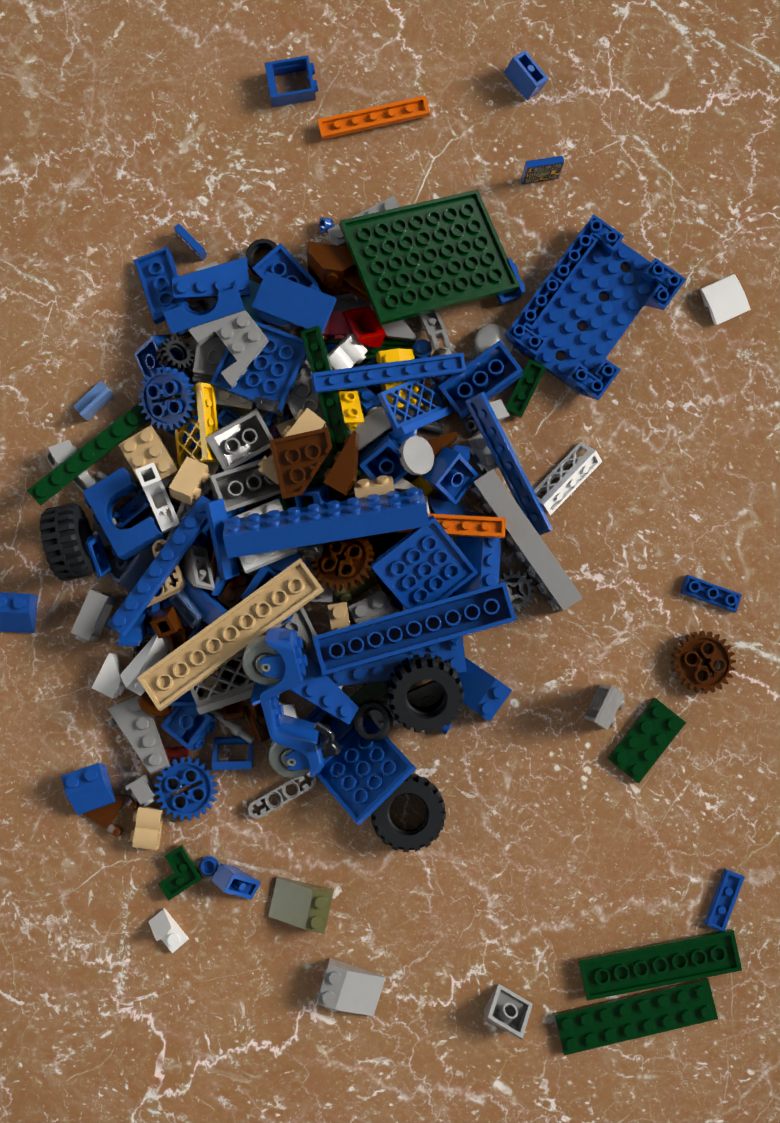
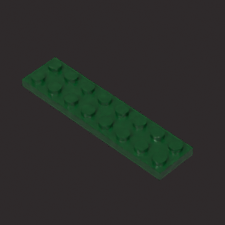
M732 929L578 958L587 1001L742 971L736 938Z
M707 977L554 1013L564 1056L718 1019Z

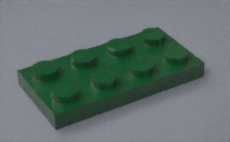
M653 698L607 759L634 781L640 783L686 722L659 700Z

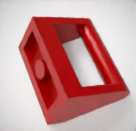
M370 306L342 312L344 319L359 343L373 348L382 346L386 333L382 326H380ZM356 322L361 324L366 334L361 333Z

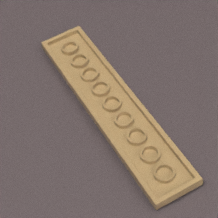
M300 558L138 676L137 679L157 709L162 711L245 650L250 641L265 635L269 628L279 625L321 594L324 589Z

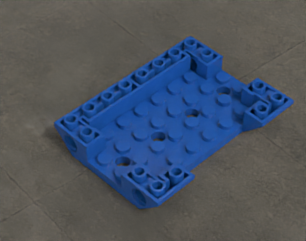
M593 214L505 335L518 351L529 359L546 366V371L574 391L586 397L599 400L621 370L606 359L607 355L643 306L664 310L686 279L657 258L652 263L621 242L624 237L623 234ZM620 265H628L630 271L623 272L620 269ZM599 294H606L608 296V301H601L599 299ZM577 324H586L587 330L580 331L577 328ZM562 352L565 355V360H557L555 354Z

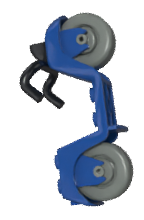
M273 627L267 630L266 635L256 637L250 641L243 655V669L246 675L256 682L251 696L252 706L261 703L269 735L273 740L269 750V762L272 768L284 777L298 778L310 772V778L322 771L326 757L335 756L341 752V746L335 740L334 732L329 728L334 716L327 713L321 724L318 721L314 723L284 715L283 705L279 704L278 701L279 694L302 683L303 676H306L305 666H308L306 654H302L303 641L301 636L298 637L297 631Z

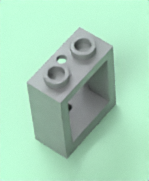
M89 589L71 630V633L76 635L75 639L85 643L99 641L117 598L101 591Z

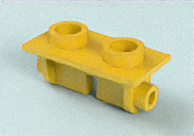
M339 391L344 423L349 430L354 431L359 423H364L358 391Z

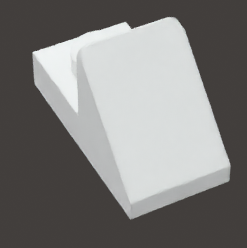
M165 908L148 921L155 940L161 939L172 953L189 939Z

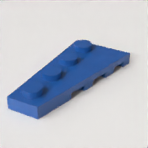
M306 655L308 666H305L306 676H303L301 684L289 690L349 725L359 707L328 676H323L321 669Z

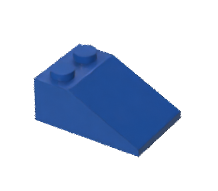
M281 243L252 267L261 280H263L266 271L309 288L312 283L319 287L315 279Z
M465 657L467 672L458 673L464 691L463 704L490 722L512 690Z

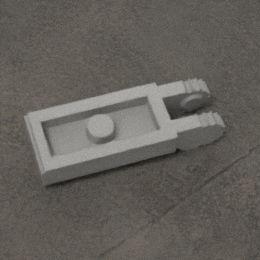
M435 311L419 315V320L428 340H430L433 350L435 351L439 348L438 338L442 339V344L445 348H449L450 341L447 330L439 312Z

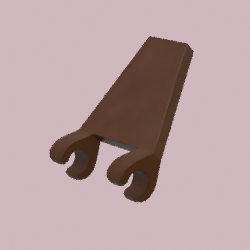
M114 794L115 803L86 812L84 815L105 828L113 836H120L123 828L112 822L123 804L133 810L137 809L140 805L139 802H135L128 795Z

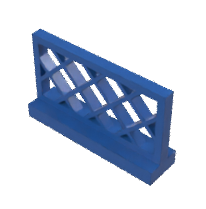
M434 377L411 380L377 394L393 428V431L390 432L392 440L454 413L452 405L446 406ZM425 379L428 380L430 389L424 386ZM413 385L418 388L417 394L412 391ZM400 390L406 393L405 399L399 396ZM423 391L428 394V400L422 397ZM385 395L393 398L392 404L388 402ZM410 397L416 399L415 405L410 403ZM433 398L437 400L439 407L432 404ZM398 402L404 405L403 411L397 408ZM421 403L426 405V411L420 409ZM408 408L414 411L413 417L407 414ZM395 413L401 416L400 424H398L395 418Z

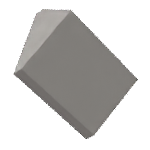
M498 984L484 1008L485 1018L522 1040L533 1003Z

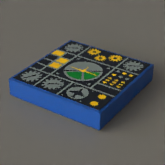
M563 156L526 161L521 176L522 184L558 179L564 164Z

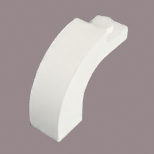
M154 462L136 469V474L162 533L178 528L180 522Z

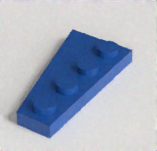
M247 257L172 278L173 300L217 298L219 289L237 284L241 297L250 296Z

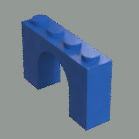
M122 467L87 488L83 493L86 497L84 498L86 505L90 509L92 508L95 513L93 515L94 520L98 525L101 524L103 528L102 534L104 538L110 541L113 546L111 547L112 553L116 558L119 557L127 560L154 544L157 540L164 538L165 535L162 533L158 522L152 517H148L129 529H118L114 525L112 520L114 505L119 499L138 488L130 472Z

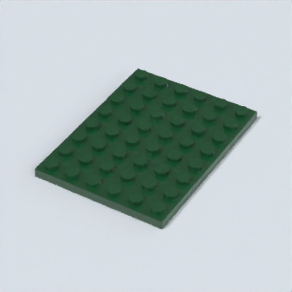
M478 189L340 220V229L380 326L516 291L520 287Z

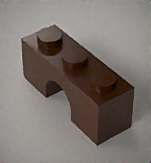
M173 605L155 612L150 624L159 639L167 638L170 645V654L189 640V634Z

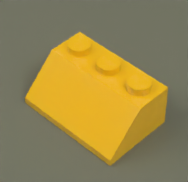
M397 348L379 351L376 354L377 364L415 359L413 349ZM408 381L381 384L382 392ZM413 385L412 391L417 394L418 388ZM400 390L399 396L405 399L406 393ZM385 395L388 402L392 404L393 398ZM410 397V403L415 405L416 399ZM398 402L397 408L403 409L404 405Z

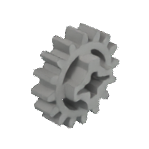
M510 570L509 576L503 573V580L499 578V583H506L511 602L513 599L522 601L518 604H512L513 608L517 612L520 611V606L526 609L527 605L525 603L532 604L530 597H535L536 595L531 593V590L535 589V586H530L533 580H527L526 573L521 576L519 570L516 574ZM512 578L518 579L516 583H510L507 580ZM524 584L527 588V595L523 591ZM510 587H517V592L519 593V595H511L512 590L510 589Z

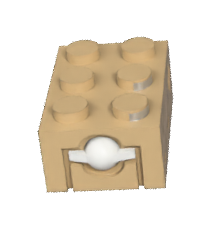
M152 425L119 444L138 480L139 478L135 470L154 462L165 489L169 488L179 468L159 433Z

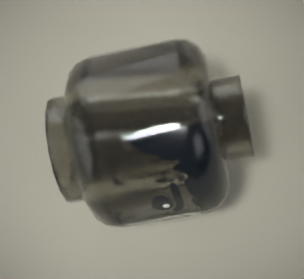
M324 543L297 547V553L304 561L312 562L322 556Z

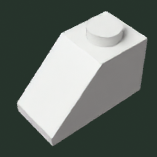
M108 654L92 686V689L111 698H117L118 695L121 696L125 690V685L120 677L123 670L117 654Z

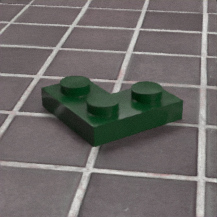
M183 844L164 856L174 873L158 885L169 901L203 878Z

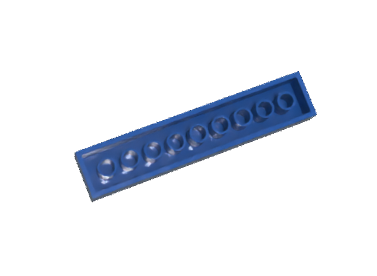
M409 488L403 492L390 491L384 495L371 494L366 498L360 499L352 497L347 501L341 502L333 500L327 504H310L304 508L291 507L285 511L272 510L260 515L253 513L248 515V517L239 518L234 516L225 520L223 540L227 558H234L429 526L427 505L422 489Z
M502 582L312 636L322 675L327 676L516 622V616L506 583Z

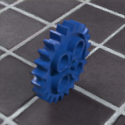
M160 367L157 370H151V374L145 375L147 380H141L144 387L138 388L142 392V395L137 396L142 399V402L138 405L144 406L141 413H147L145 419H152L151 425L157 424L158 429L175 430L184 427L185 423L190 422L188 418L194 416L191 411L196 410V407L192 404L197 402L192 397L196 394V392L191 391L194 385H188L187 383L190 378H183L184 372H178L177 368ZM181 395V398L158 403L153 402L154 399Z
M183 756L180 759V763L177 759H174V765L169 763L168 770H160L163 776L158 775L156 777L160 780V783L154 784L155 787L159 788L154 794L160 795L156 802H163L160 809L167 808L166 815L173 812V819L180 815L181 821L185 819V816L191 821L193 814L198 819L200 812L204 815L207 813L205 807L209 809L213 807L210 801L215 802L217 800L212 796L219 792L214 789L219 782H213L212 780L217 775H210L212 768H205L207 762L200 765V758L193 762L192 756L188 758V761ZM192 770L196 773L195 780L188 778V771ZM171 778H174L178 781L177 788L171 787ZM200 780L203 782L188 791L171 796L172 792L182 789L185 785L189 786ZM196 789H201L204 792L203 798L196 797ZM179 796L185 799V806L178 805L177 798Z

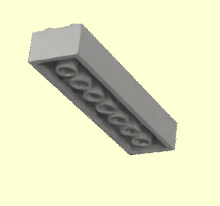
M492 469L474 481L471 486L473 498L482 503L483 506L481 508L487 517L490 515L491 517L506 518L505 539L503 540L509 548L512 547L516 552L514 556L520 564L523 562L527 568L525 572L529 578H534L537 582L536 588L540 594L546 595L549 600L547 601L549 607L558 613L582 599L583 597L495 471Z

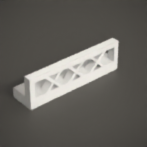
M580 442L534 489L536 496L542 491L547 490L542 499L537 497L547 514L551 516L600 465L602 460L595 449ZM582 449L587 451L583 456L577 457V454ZM568 464H573L569 470L564 471ZM560 477L557 483L551 484L554 478Z

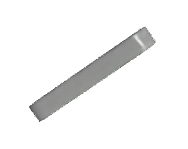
M305 775L292 778L254 800L248 807L249 815L252 818L258 819L313 788L317 782V776L313 777L311 785L309 783L303 784V790H300V786L295 780L299 779L300 783L304 781ZM287 785H295L297 792L294 795H289L286 792ZM271 794L279 796L280 801L278 804L273 805L269 802ZM262 799H265V803L270 809L267 810L265 806L260 810L261 814H258V812L254 813L252 811L255 808L254 804L260 806L264 803Z

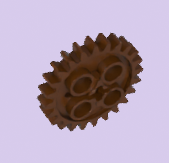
M358 537L318 544L320 550L314 551L317 557H312L315 564L311 565V567L315 570L313 574L318 577L319 583H322L325 588L329 587L331 591H334L336 588L339 593H341L343 587L349 592L350 586L357 589L356 583L359 582L363 585L362 578L369 579L367 572H373L369 564L374 562L372 558L375 557L372 551L373 547L369 544L368 539ZM348 570H351L349 574L345 575Z
M700 631L698 636L697 632H692V637L685 635L686 641L679 640L681 647H674L678 654H672L676 661H672L671 664L677 665V667L672 671L679 672L676 679H683L681 685L688 684V690L694 688L695 692L699 693L702 689V692L707 694L709 689L710 692L714 693L715 687L722 689L721 683L728 684L726 677L733 678L729 672L735 670L731 664L735 663L736 660H732L730 657L735 653L728 652L732 646L724 645L726 639L719 641V634L713 636L712 632L709 631L705 635L704 631ZM705 644H708L710 647L708 654H705L703 651ZM688 654H692L694 657V661L691 664L687 662ZM702 659H706V661L704 662L705 665H701V663L703 662ZM716 660L720 662L718 670H715L713 667ZM700 670L704 673V678L701 681L697 678V673Z

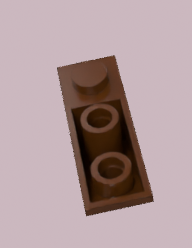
M356 431L347 435L344 440L345 446L343 450L337 452L334 457L335 463L333 467L328 468L324 475L325 480L323 483L345 496H348L357 480L359 434Z

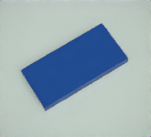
M168 246L134 260L155 324L166 321L163 314V308L182 302L190 309L187 299L173 300L172 278L179 277Z
M266 271L252 307L305 329L319 325L323 335L337 299Z

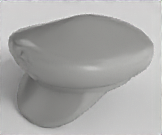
M488 324L482 327L474 339L473 359L477 358L499 340L511 353L513 343L505 335L508 330L498 324Z

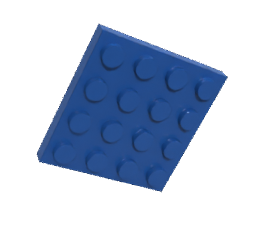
M255 321L268 338L269 342L246 368L247 371L244 375L240 376L234 388H231L221 374L222 371L236 362L233 355L226 349L210 384L223 391L282 412L307 358L303 339Z
M433 515L428 517L429 526L413 529L374 560L373 563L369 564L406 609L446 599L478 574V571Z
M368 715L364 718L363 727L367 732L377 733L381 730ZM354 728L339 743L341 752L338 755L326 757L322 771L316 776L354 822L360 826L417 768L388 737L379 741L367 740L360 736Z

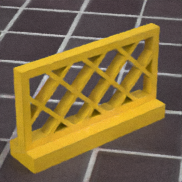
M200 382L191 388V391L196 392L197 402L192 404L196 407V410L191 412L195 415L198 410V421L193 417L188 418L195 425L192 432L187 430L190 422L185 423L184 427L175 429L178 468L183 464L186 452L191 455L190 458L202 463L219 462L205 438L218 430L215 391L212 384ZM173 395L172 400L178 399V397L181 395ZM198 430H200V440L195 437ZM184 433L189 436L185 444L182 440ZM192 441L197 444L193 451L189 448ZM200 449L202 450V459L197 456Z

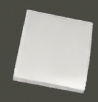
M735 274L700 289L704 305L709 308L714 325H718L751 310L744 290Z

